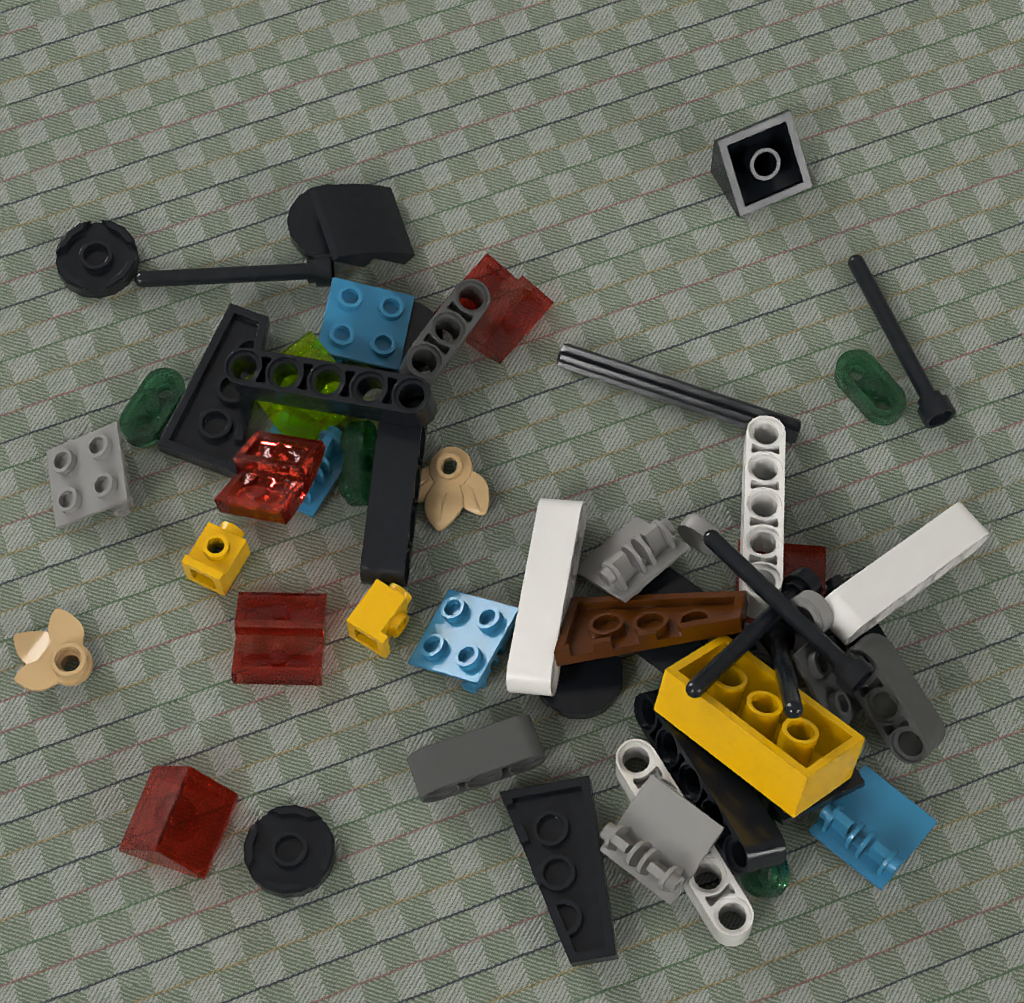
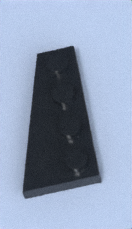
M231 303L229 304L157 444L160 452L238 481L254 400L242 397L234 389L224 372V362L232 351L239 348L265 351L270 327L267 316ZM256 368L246 369L242 372L240 380L252 377Z
M589 775L499 792L572 967L619 959L603 853L600 851L601 840L593 788Z

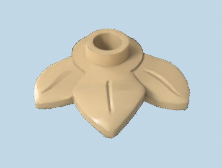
M449 446L436 452L431 459L430 465L422 468L418 504L424 503L426 517L433 527L441 532L456 519L462 508L475 515L485 516L490 504L489 487L487 481L473 471V463L470 456L461 448ZM448 461H456L457 469L455 472L445 474L444 465Z
M56 608L50 617L48 632L29 631L15 634L13 640L16 652L26 665L18 671L14 681L27 690L39 692L48 690L57 684L76 686L87 680L92 673L94 664L91 653L83 646L85 630L80 621L71 613ZM72 660L79 662L75 670H64L67 662Z

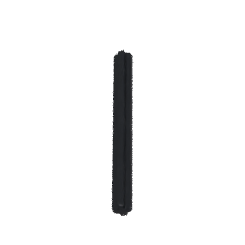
M569 343L563 344L557 357V365L561 368L747 429L749 422L758 416L767 415L775 417L784 425L786 442L790 444L796 442L801 430L802 422L799 419Z

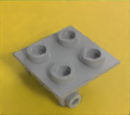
M116 421L46 451L55 526L57 529L107 509L113 510V515L125 516L131 512L130 507L134 505V501L129 495L128 483L131 479L130 475L126 473L129 470V465L124 459L123 449L126 447L125 440L121 438L119 422Z
M636 516L579 563L577 575L626 603L662 571L670 567L675 560L690 549V546L671 535L675 532V528L667 518H663L660 521L653 520L651 523H648Z
M651 774L617 825L610 822L601 831L600 838L605 842L600 851L673 906L725 828L655 775Z

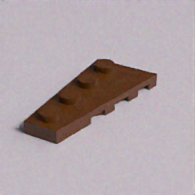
M746 590L634 595L626 603L614 596L571 598L554 649L557 666H563L740 633L743 631L749 606Z

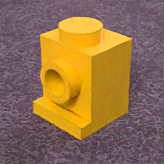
M223 521L220 526L208 522L189 555L185 554L181 561L186 578L225 597L250 555L248 542L243 538L245 533L239 527L227 521ZM216 546L223 549L219 553H212Z
M376 579L346 620L349 637L386 659L390 654L389 639L391 636L394 638L399 637L408 624L410 616L407 615V606L412 600V596L395 583H391L388 586Z

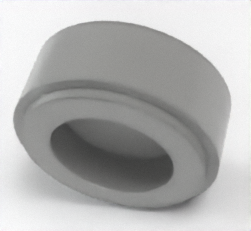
M686 515L677 528L681 538L697 551L709 555L713 554L704 544L703 535L708 530H716L719 533L720 531L714 524L700 515Z
M804 590L790 600L821 631L825 632L831 627L833 622L832 610L828 602L817 592Z

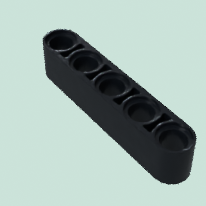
M252 348L236 349L227 356L224 362V372L234 389L242 397L251 400L408 427L426 426L434 420L437 414V403L428 383L422 378L413 375ZM248 368H256L252 377L240 380L242 372ZM298 375L297 380L292 385L287 387L281 386L285 377ZM340 382L334 392L330 394L322 393L324 386L328 383ZM369 390H382L380 396L375 400H363ZM411 397H424L423 402L418 407H405L406 402Z
M411 397L406 402L405 407H418L423 402L424 397ZM385 422L378 423L360 565V580L362 584L373 585L376 579L388 586L391 583H395L401 587H406L408 584L428 425L408 427Z
M659 689L639 693L634 701V713L638 725L657 752L684 798L725 828L714 845L732 873L737 876H744L781 865L786 858L785 840L750 784L653 710Z

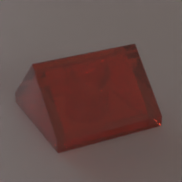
M153 766L119 851L205 880L239 796L234 791L191 766Z

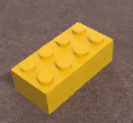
M725 635L715 638L666 668L653 710L791 817L795 818L851 778L865 737L800 689L803 713L799 718H788L784 713L775 670L749 651L701 697L691 698L687 695L686 684L733 640L729 636Z

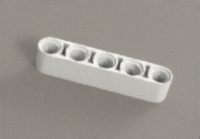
M765 415L752 419L746 430L742 471L740 553L781 591L783 582L786 431L780 420ZM757 551L766 552L767 554H759ZM739 578V591L746 590L749 604L746 615L755 619L769 605Z
M540 498L507 665L506 686L507 691L510 693L554 696L556 693L561 666L556 664L554 649L570 600L574 595L586 527L585 501Z
M957 502L826 596L824 599L828 602L833 614V622L829 629L845 646L850 644L973 554L989 538L990 533L961 502Z
M633 738L619 746L615 761L616 777L631 803L651 774L683 796L649 742ZM637 757L645 760L648 767L644 771L636 773L627 770L624 767V763L630 758ZM713 845L684 890L717 942L725 946L734 947L748 939L752 930L754 912L747 897ZM710 872L717 876L720 884L714 889L706 890L700 888L694 879L700 873ZM728 911L740 914L745 923L739 929L729 930L720 923L719 917Z

